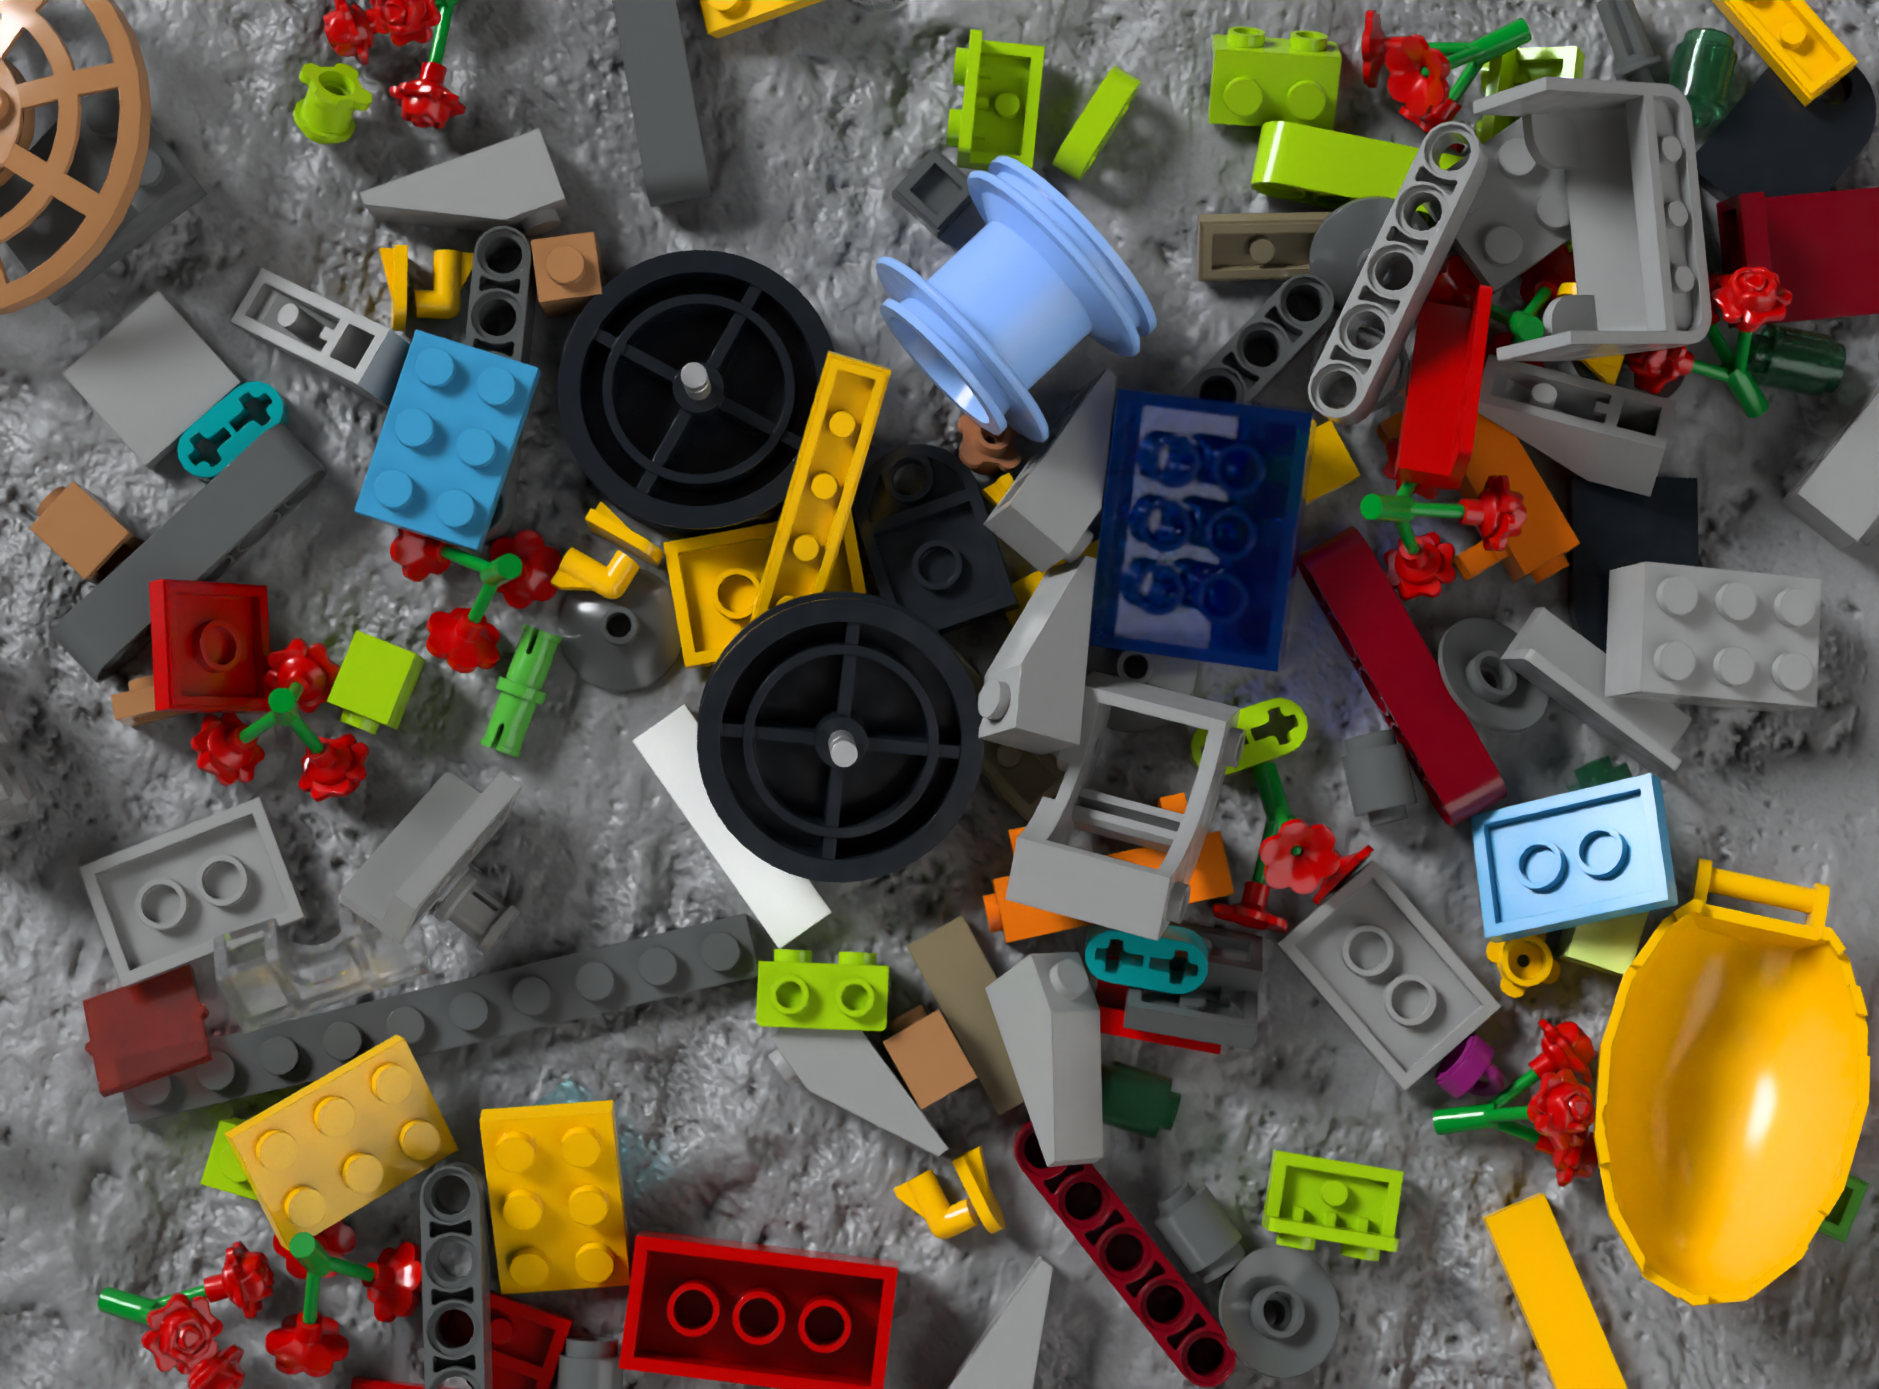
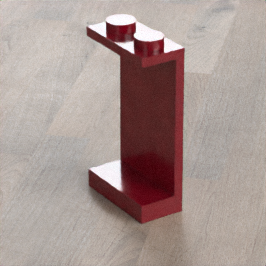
M1879 187L1765 197L1764 192L1743 193L1716 203L1723 273L1733 274L1736 270L1748 266L1766 267L1771 272L1779 275L1780 284L1793 295L1791 303L1785 306L1787 309L1785 318L1780 321H1768L1763 325L1879 314ZM1728 323L1729 329L1736 328L1734 323Z

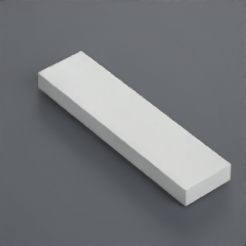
M685 704L633 740L637 749L779 949L788 945L832 913L809 879L784 872L755 856L729 832L718 817L709 800L700 773L697 753V721Z

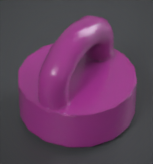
M1476 1033L1470 1034L1449 1052L1440 1063L1435 1074L1436 1084L1453 1098H1459L1466 1092L1481 1097L1497 1095L1504 1088L1505 1079L1502 1071L1491 1062L1495 1051L1494 1048ZM1483 1076L1488 1081H1481L1479 1080V1078Z

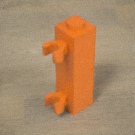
M1407 379L1405 380V382L1402 384V386H1401L1400 389H1399V391H1400V393L1402 394L1404 400H1405ZM1403 410L1381 422L1380 427L1375 430L1385 448L1390 439L1400 438ZM1478 413L1473 454L1458 491L1463 499H1477L1482 490H1484L1488 476L1507 475L1510 482V490L1520 492L1524 496L1523 504L1527 509V519L1521 526V534L1518 537L1508 538L1506 547L1502 552L1495 550L1485 551L1483 541L1458 554V557L1453 559V563L1464 582L1501 562L1513 583L1531 574L1535 583L1539 584L1570 565L1564 555L1578 546L1580 542L1517 436Z
M1184 792L1159 797L1156 800L1158 808L1181 814L1185 813L1187 800ZM1026 826L1010 829L1007 832L1012 858L1017 837ZM1220 830L1209 832L1206 835L1195 869L1188 883L1191 887L1188 904L1234 894ZM1140 847L1105 856L1158 870L1167 853L1147 847ZM1010 876L993 879L991 882L994 893L982 896L990 933L1002 931L1005 944L1094 925L1086 921L1005 900Z

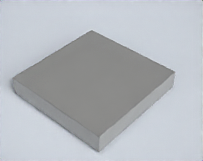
M158 290L62 373L150 470L178 446L181 435L189 426L234 389L243 384Z

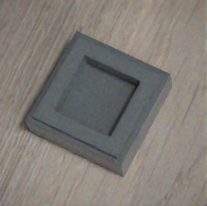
M936 147L892 191V197L936 238H939L973 202L968 191V177Z

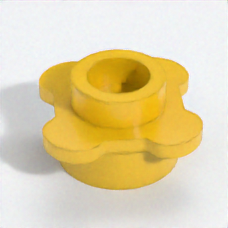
M1546 933L1500 943L1492 941L1488 943L1486 957L1490 962L1496 964L1502 978L1500 989L1506 996L1518 998L1523 996L1526 989L1530 986H1535L1541 982L1552 984L1558 979L1560 965L1553 959L1551 950L1545 943ZM1522 954L1526 955L1529 959V963L1525 967H1521L1517 963L1518 957Z

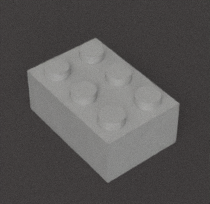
M1646 561L1610 570L1605 697L1768 712H1784L1817 707L1821 579Z

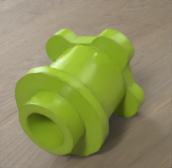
M307 63L302 66L299 79L302 83L308 85L309 88L305 98L296 103L292 115L295 124L310 140L325 145L347 141L352 137L355 129V122L352 117L354 111H366L369 109L373 96L362 87L358 80L359 73L352 66L344 63H337L334 67H320L313 63Z

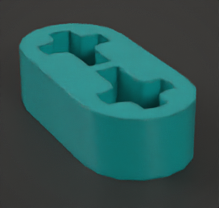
M253 381L240 385L189 426L181 435L177 446L180 463L185 470L197 479L210 482L265 431L280 423L287 427L289 420L288 404L284 397L267 383ZM255 398L262 404L270 399L273 403L266 409L267 414L271 418L267 424L261 426L253 420L237 431L236 427L250 415L249 409L245 406L249 400ZM230 433L231 437L217 449L218 455L221 457V461L217 465L212 466L206 461H202L199 464L195 463L201 456V451L197 447L201 440L206 438L215 444Z
M1094 924L1086 936L1085 962L1093 975L1109 983L1172 994H1186L1196 990L1207 976L1208 948L1201 936L1195 931L1184 927L1168 925L1159 940L1155 941ZM1111 939L1123 941L1124 951H1121L1118 960L1106 958V948H1108ZM1175 950L1188 952V962H1185L1182 971L1170 969L1169 959L1174 957Z

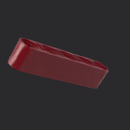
M1350 526L1296 556L1297 566L1306 585L1389 729H1394L1397 743H1404L1408 762L1443 821L1452 828L1507 797V788L1498 769L1467 715L1449 694L1437 663L1360 532L1354 526Z
M1031 1120L1022 1124L1015 1133L1012 1143L1013 1155L1019 1167L1161 1348L1191 1383L1201 1387H1216L1225 1382L1233 1373L1237 1360L1236 1352L1231 1345V1349L1226 1342L1228 1338L1220 1325L1093 1164L1055 1167L1031 1164L1024 1155V1145L1026 1139L1035 1131ZM1078 1182L1092 1183L1100 1192L1098 1208L1094 1213L1086 1217L1074 1216L1065 1207L1066 1192L1072 1185ZM1123 1233L1134 1235L1140 1243V1254L1135 1263L1126 1268H1117L1109 1264L1106 1260L1105 1250L1111 1238ZM1163 1285L1175 1287L1179 1291L1181 1299L1177 1312L1167 1319H1157L1149 1315L1146 1301L1151 1291ZM1204 1337L1216 1339L1221 1346V1355L1216 1365L1208 1370L1192 1368L1187 1360V1353L1192 1343Z

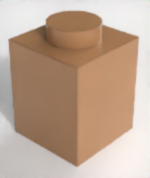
M594 231L531 240L538 301L546 317L555 318L581 314L585 306L595 295L602 294V288L606 285L602 249Z
M74 481L66 489L63 486L58 487L44 498L36 511L39 518L29 527L81 577L95 585L102 582L144 543L141 537L92 492Z
M920 1004L887 1023L894 1035L882 1042L921 1110L978 1078L939 1009L927 1015Z

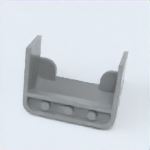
M1545 76L1474 100V114L1522 117L1525 144L1535 162L1547 169L1565 170L1577 295L1559 297L1549 303L1543 316V337L1496 348L1497 360L1574 361L1677 348L1703 340L1711 326L1712 312L1693 119L1690 105L1684 94L1670 84Z

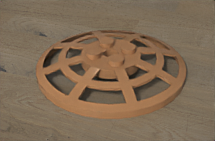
M0 0V13L3 14L0 19V187L14 174L33 184L29 193L12 210L0 217V244L10 240L27 228L48 207L54 197L86 216L75 234L51 258L21 278L9 282L0 257V315L16 312L44 300L75 279L102 252L122 223L138 189L149 147L152 113L149 79L139 42L123 11L114 0H82L94 15L108 42L114 63L78 70L75 69L73 59L61 36L48 20L38 13L49 0ZM25 29L30 32L42 47L51 65L53 75L27 82L21 72L5 58ZM118 90L120 111L117 143L108 176L100 193L67 174L73 162L80 136L81 96ZM58 102L57 132L51 154L46 162L29 151L35 128V108Z

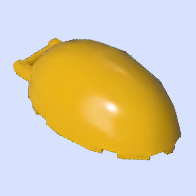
M1698 858L1696 861L1688 902L1661 921L1623 974L1599 1046L1593 1132L1608 1217L1642 1276L1691 1307L1747 1301L1803 1258L1808 1250L1807 1246L1845 1189L1869 1106L1870 1056H1868V1025L1866 1022L1868 1013L1860 986L1856 985L1850 959L1844 952L1846 947L1833 929L1825 926L1830 885L1815 883L1813 888L1756 877L1712 867V860ZM1713 893L1807 913L1805 925L1706 904L1707 894Z

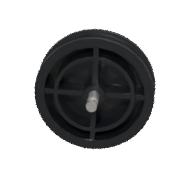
M712 250L678 251L645 260L612 279L602 288V294H597L590 300L575 321L567 338L558 372L557 394L562 427L577 462L594 487L619 511L643 525L668 534L684 537H696L761 525L782 512L828 351L835 352L827 329L810 302L795 286L770 268L742 256Z
M849 591L819 592L796 597L765 611L749 622L724 648L709 674L700 700L697 722L698 763L705 790L718 817L729 832L755 856L775 868L805 879L840 883L864 881L882 877L914 863L937 846L958 823L975 792L981 773L984 740L979 739L978 736L983 717L978 711V696L959 657L944 637L922 617L895 602L870 594Z

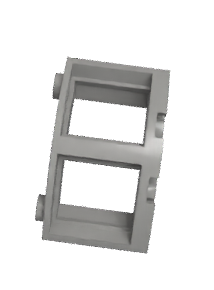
M1096 671L1086 676L1080 745L1060 750L1057 758V769L1066 773L1055 799L1042 797L1033 817L1023 832L1017 837L1005 900L1155 941L1159 940L1170 922L1180 924L1186 913L1191 887L1188 883L1195 869L1212 820L1227 766L1236 768L1243 751L1246 732L1243 729L1236 728L1241 708ZM1112 706L1208 730L1200 765L1184 814L1089 790ZM1074 828L1166 852L1167 855L1157 870L1067 846Z

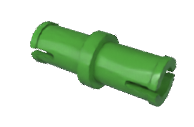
M526 624L522 626L521 630L523 631L506 678L501 676L498 678L495 688L501 690L485 736L480 742L481 745L492 749L495 748L497 751L518 758L520 757V749L536 705H544L548 693L543 692L542 689L557 647L562 641V637Z

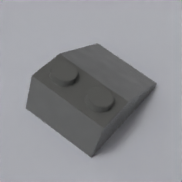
M118 90L88 95L81 101L80 136L73 162L67 173L100 193L108 176L117 143L120 111ZM57 121L29 150L46 162L53 147L57 132ZM152 121L148 153L140 183L122 223L102 252L75 279L48 297L54 306L60 304L207 195ZM14 174L0 187V217L12 210L29 193L33 187L32 183ZM54 197L48 207L27 228L6 241V243L26 270L31 272L51 258L75 234L86 216Z

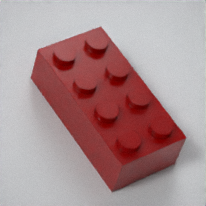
M642 1230L636 1235L619 1369L779 1389H884L899 1261Z

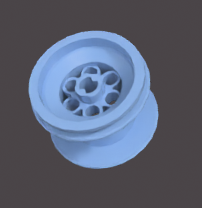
M1004 155L996 157L988 167L989 172L982 170L972 171L967 178L969 194L986 226L927 281L904 263L892 257L880 256L876 262L877 274L884 289L891 298L887 299L879 309L888 328L913 361L975 423L997 436L1008 425L1032 441L1044 442L1049 437L1048 424L1028 390L1086 335H1089L1096 342L1116 354L1134 357L1140 352L1139 336L1146 337L1157 327V319L1149 299L1132 272L1087 218L1044 178L1016 159Z

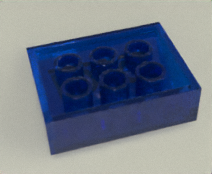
M1118 389L1094 579L1089 645L1274 672L1279 671L1285 661L1317 425V410L1250 401Z

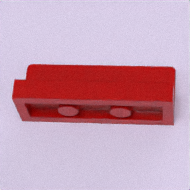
M1479 285L1471 309L1428 301L1424 302L1414 325L1394 480L1459 490L1474 448L1493 293L1492 286Z

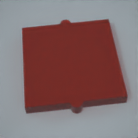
M190 964L129 988L121 987L83 1001L90 1041L85 1045V1050L93 1057L99 1092L104 1098L213 1060L205 1025V1019L209 1016V1010L200 1001L194 969Z

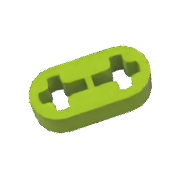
M1114 65L1067 135L1052 165L1080 182L1129 109L1141 87L1142 81Z
M1280 697L1268 699L1240 709L1236 728L1245 730V745L1237 767L1227 766L1224 776L1280 758L1299 748L1305 740L1308 730L1307 717L1302 708L1292 700ZM1276 710L1281 719L1291 717L1294 722V728L1286 733L1288 743L1279 745L1275 736L1254 741L1251 730L1260 728L1269 722L1268 711ZM1197 728L1193 733L1188 746L1189 758L1197 770L1202 757L1201 748L1205 746L1208 730Z

